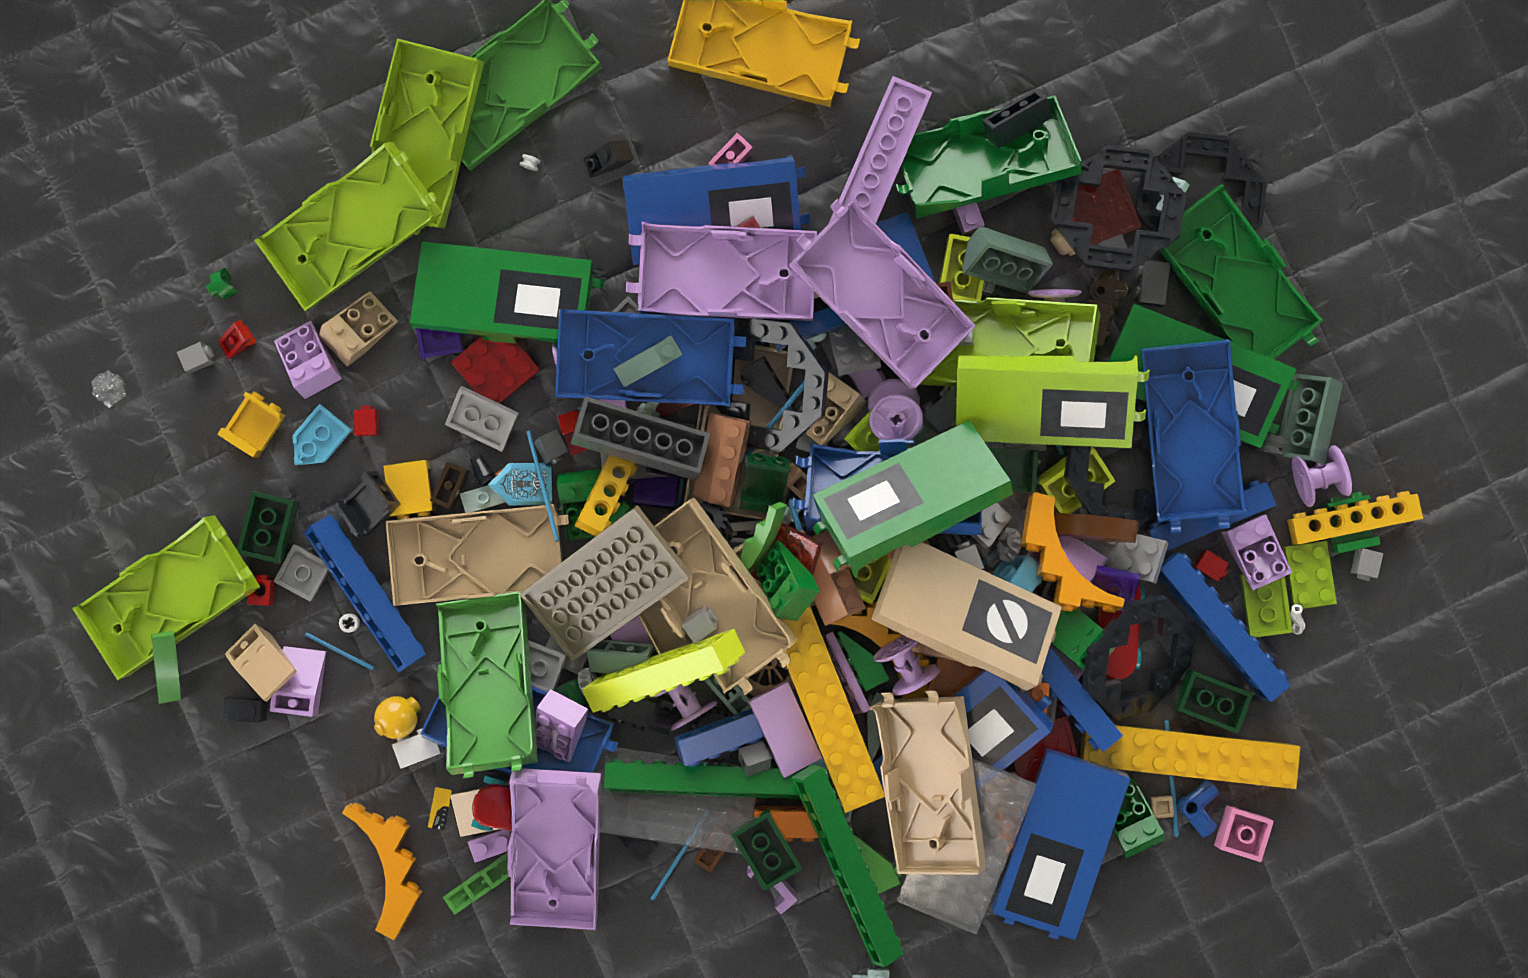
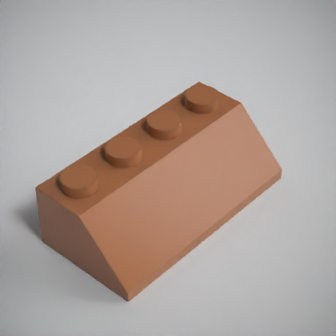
M714 412L709 413L706 432L710 433L701 472L695 481L694 496L709 503L726 507L734 505L752 421Z

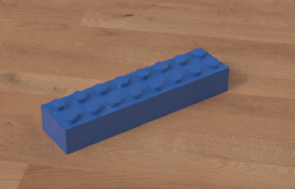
M1169 553L1163 560L1158 576L1256 695L1260 699L1272 702L1291 686L1287 681L1289 679L1287 674L1282 669L1278 670L1273 665L1275 660L1267 652L1263 653L1259 648L1261 646L1260 642L1254 636L1250 637L1246 632V625L1240 619L1236 620L1232 615L1233 610L1226 603L1223 604L1218 599L1219 593L1212 586H1207L1204 582L1206 580L1204 575L1199 570L1195 571L1190 565L1192 563L1190 558L1184 553Z

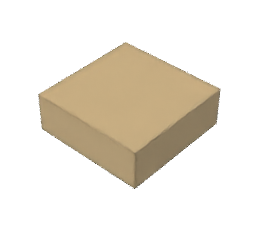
M1172 795L1150 797L1151 810L1156 819L1174 817Z

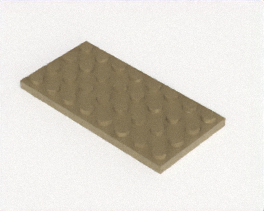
M637 505L519 595L570 660L574 661L684 583L692 574Z

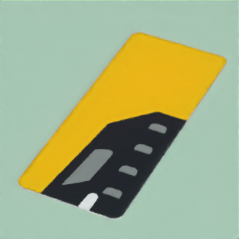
M435 788L428 823L429 828L445 829L451 790Z

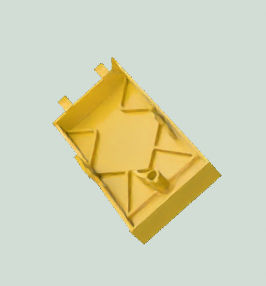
M683 0L668 57V65L831 107L835 92L846 93L849 83L838 82L846 48L857 49L860 39L849 37L852 20L812 15L787 9V1Z

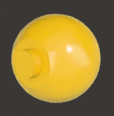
M400 696L389 697L383 700L375 711L374 721L376 725H374V728L380 736L384 735L391 739L404 738L416 727L418 720L416 713L421 710V707L413 697L408 699Z

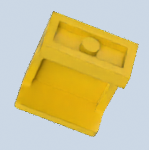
M253 391L252 394L245 392L243 395L245 399L226 428L222 427L217 435L250 456L259 458L286 416L281 413L282 408L272 402L268 405L263 401L264 397Z
M428 460L384 466L385 481L401 504L390 516H396L397 520L409 519L410 514H418V517L430 516L431 511H436L433 502L430 501L432 493L428 471L430 469V462Z

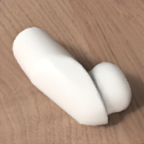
M1298 604L1293 605L1290 611L1294 634H1301L1305 629V622L1301 616L1303 609Z

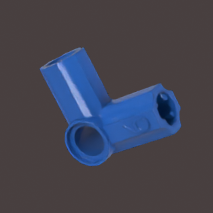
M1205 779L1187 796H1183L1177 801L1178 811L1187 818L1203 838L1214 832L1217 827L1203 809L1219 794L1218 789L1208 779ZM1192 802L1193 807L1187 812L1186 805Z

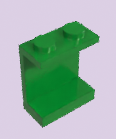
M1362 492L1351 493L1347 499H1341V496L1328 498L1329 502L1323 503L1322 507L1327 508V511L1335 510L1334 506L1347 504L1348 507L1356 506L1355 502L1371 498L1370 495H1362ZM1352 512L1351 520L1355 523L1358 515ZM1335 516L1330 518V524L1333 527L1337 525ZM1372 529L1329 538L1332 553H1342L1381 545L1379 536H1373Z

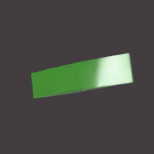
M778 502L769 506L766 520L757 523L754 536L744 541L740 561L750 574L756 570L774 543L787 505Z
M174 631L151 634L158 702L160 704L181 700Z
M508 852L442 897L454 915L509 878Z

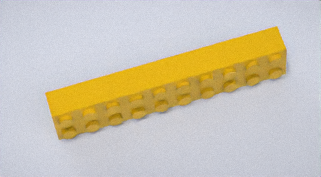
M809 605L798 621L784 619L798 639L785 651L791 660V663L786 665L842 808L847 813L885 797V794Z
M1114 724L1123 736L1102 752L1100 749L1095 750L1088 742L1090 737L1086 732L1082 733L1079 758L1112 769L1296 789L1300 746L1294 744Z

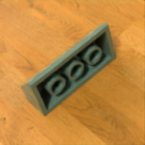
M980 226L967 242L962 272L965 275L1028 294L1053 263L1045 247Z
M1294 374L1292 380L1300 382L1296 391L1289 389L1279 433L1280 437L1288 439V443L1282 449L1285 452L1284 456H1275L1293 459V457L1298 456L1305 463H1320L1323 465L1327 457L1343 383L1331 377Z

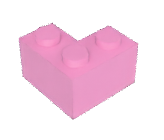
M736 133L712 158L708 165L743 163L753 153V147Z

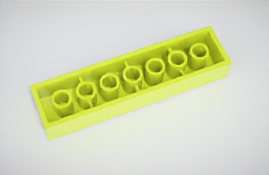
M735 629L702 639L697 643L693 642L649 657L646 661L619 671L602 674L584 687L582 692L592 712L599 710L606 712L615 705L622 707L628 704L630 700L634 702L640 701L648 694L650 697H653L664 689L666 692L677 688L679 684L687 686L693 683L695 679L705 680L712 676L713 673L721 675L729 670V666L740 661L739 657L745 653V650Z

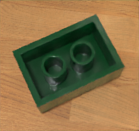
M252 491L237 548L238 553L277 564L284 563L300 502Z
M1188 669L1173 709L1239 734L1253 694Z
M769 809L731 831L733 840L764 892L802 869L801 862Z

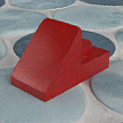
M239 320L229 327L218 340V343L227 358L230 359L255 344L256 340L249 328Z
M578 409L558 416L562 435L565 437L571 456L590 450L570 444L579 415Z

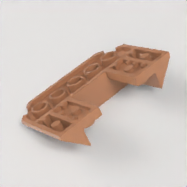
M824 531L819 536L815 535L809 538L800 561L813 575L820 590L814 599V603L825 626L866 608L848 570L850 565H842L839 571L833 565L835 558L842 554L829 531ZM928 539L923 541V543L930 546ZM896 549L887 553L890 562H892Z

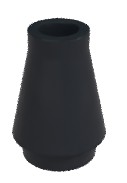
M481 454L475 455L470 459L476 483L480 484L481 487L487 486L495 478V472Z

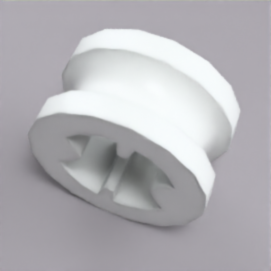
M523 154V162H520L519 165L529 170L538 171L537 164H540L541 160Z
M352 613L344 614L339 620V626L344 632H354L360 626V619ZM351 617L354 619L352 622H355V625L350 626L348 629L345 620Z

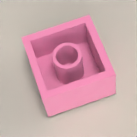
M1226 805L1214 846L1221 850L1261 862L1274 821L1267 817Z

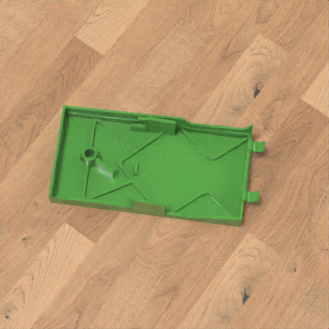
M542 0L509 29L496 34L469 56L484 61L461 159L469 171L473 170L602 69L600 62L590 51L598 43V39L592 33L588 39L583 41L562 14L570 5L567 0H561L557 4L552 3L551 0Z
M520 591L436 604L439 615L441 664L438 665L437 673L439 699L446 705V770L451 775L464 773L463 778L474 777V772L511 766V771L522 770V765L538 763L526 605L519 595Z

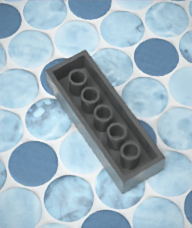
M585 396L570 444L696 480L701 472L710 433Z

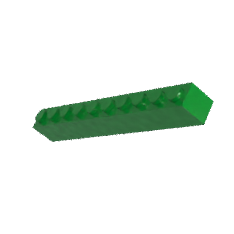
M613 759L610 763H605L604 790L605 792L801 799L792 777L808 766L785 778L780 770L773 768L772 765L768 770L746 777L741 764L739 767H730V764L727 763L709 766V763L701 762L696 766L689 767L688 765L685 766L682 762H675V765H666L664 761H654L653 764H645V761L642 760L623 763V760Z
M810 765L794 775L792 780L872 963L885 968L904 954L901 948V941L896 936L893 930V923L886 914L885 904L880 899L877 893L878 888L870 877L869 867L864 862L861 856V849L854 840L853 830L847 824L844 817L845 812L836 798L837 793L831 787L828 780V772L822 766Z

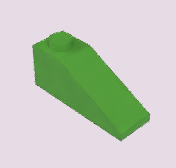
M853 832L854 840L861 849V856L869 867L870 877L878 888L877 893L880 894L901 884L898 878L902 875L898 874L897 866H892L890 860Z

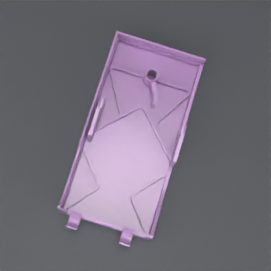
M836 199L830 205V208L837 216L812 241H809L804 233L796 240L804 250L789 266L910 389L916 388L975 325L904 249L894 243L858 205L857 199L850 202L846 207H843L838 199Z
M642 222L641 235L629 234L628 243L641 246L639 283L626 282V292L638 293V310L641 314L813 321L814 290L789 264L804 250L796 240L804 233L806 238L812 241L817 236V231L711 225L691 227L656 225Z
M538 769L512 771L509 781L512 833L508 844V875L511 877L510 925L595 930L598 917L601 773Z

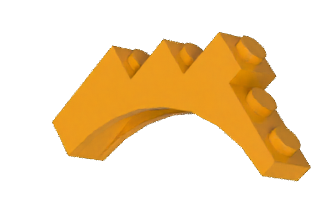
M1036 492L1032 493L1028 498L1021 546L1026 547V550L1030 552L1041 551L1037 576H1042L1043 580L1049 582L1057 580L1054 603L1061 606V610L1068 612L1080 607V603L1088 608H1094L1095 606L1103 607V611L1112 613L1123 608L1124 598L1111 595L1094 586L1076 570L1061 547L1055 527V497Z
M873 601L872 604H865V612L861 610L831 623L856 630L873 640L881 648L896 638L903 636V634L888 629V627L871 619L877 601ZM914 653L915 656H919L918 662L921 667L929 665V660L926 656ZM897 672L900 680L903 677L900 672ZM928 683L917 690L903 694L902 699L927 698L925 691H927Z
M356 802L354 804L350 803L346 805L342 814L357 823L369 836L378 851L386 880L385 902L381 918L375 930L395 940L423 892L418 889L419 886L414 882L404 881L416 860L412 856L413 853L404 848L398 849L410 825L406 824L407 821L397 815L389 817L385 822L381 815L377 813L370 814L365 811L366 808Z

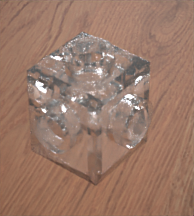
M109 369L104 373L98 374L91 381L94 397L98 401H102L108 408L126 397L123 379L118 374L114 375Z

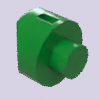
M226 268L210 275L211 283L207 284L206 288L213 298L219 295L225 300L239 293L230 285L231 274Z

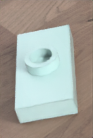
M489 485L460 494L465 513L476 512L506 503Z

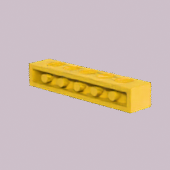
M608 455L575 524L576 527L597 536L611 525V521H609L611 513L615 515L620 506V503L617 501L620 495L624 496L629 487V484L626 482L629 476L633 477L638 466L634 462ZM613 470L619 471L621 478H616L613 475ZM604 489L611 490L613 497L606 496ZM595 507L601 508L604 515L596 514Z
M1409 491L1396 493L1397 497L1389 499V495L1376 497V502L1369 503L1367 499L1355 502L1356 506L1348 507L1347 504L1334 506L1335 510L1327 511V508L1314 510L1313 515L1307 516L1306 512L1293 514V519L1287 520L1292 545L1423 519L1418 494H1410ZM1394 503L1399 507L1397 514L1392 511ZM1374 507L1378 510L1377 518H1374L1371 514ZM1352 512L1358 515L1355 523L1351 520ZM1332 516H1335L1337 519V525L1335 527L1331 526L1330 524V518ZM1311 520L1316 522L1317 527L1315 531H1311L1309 528Z

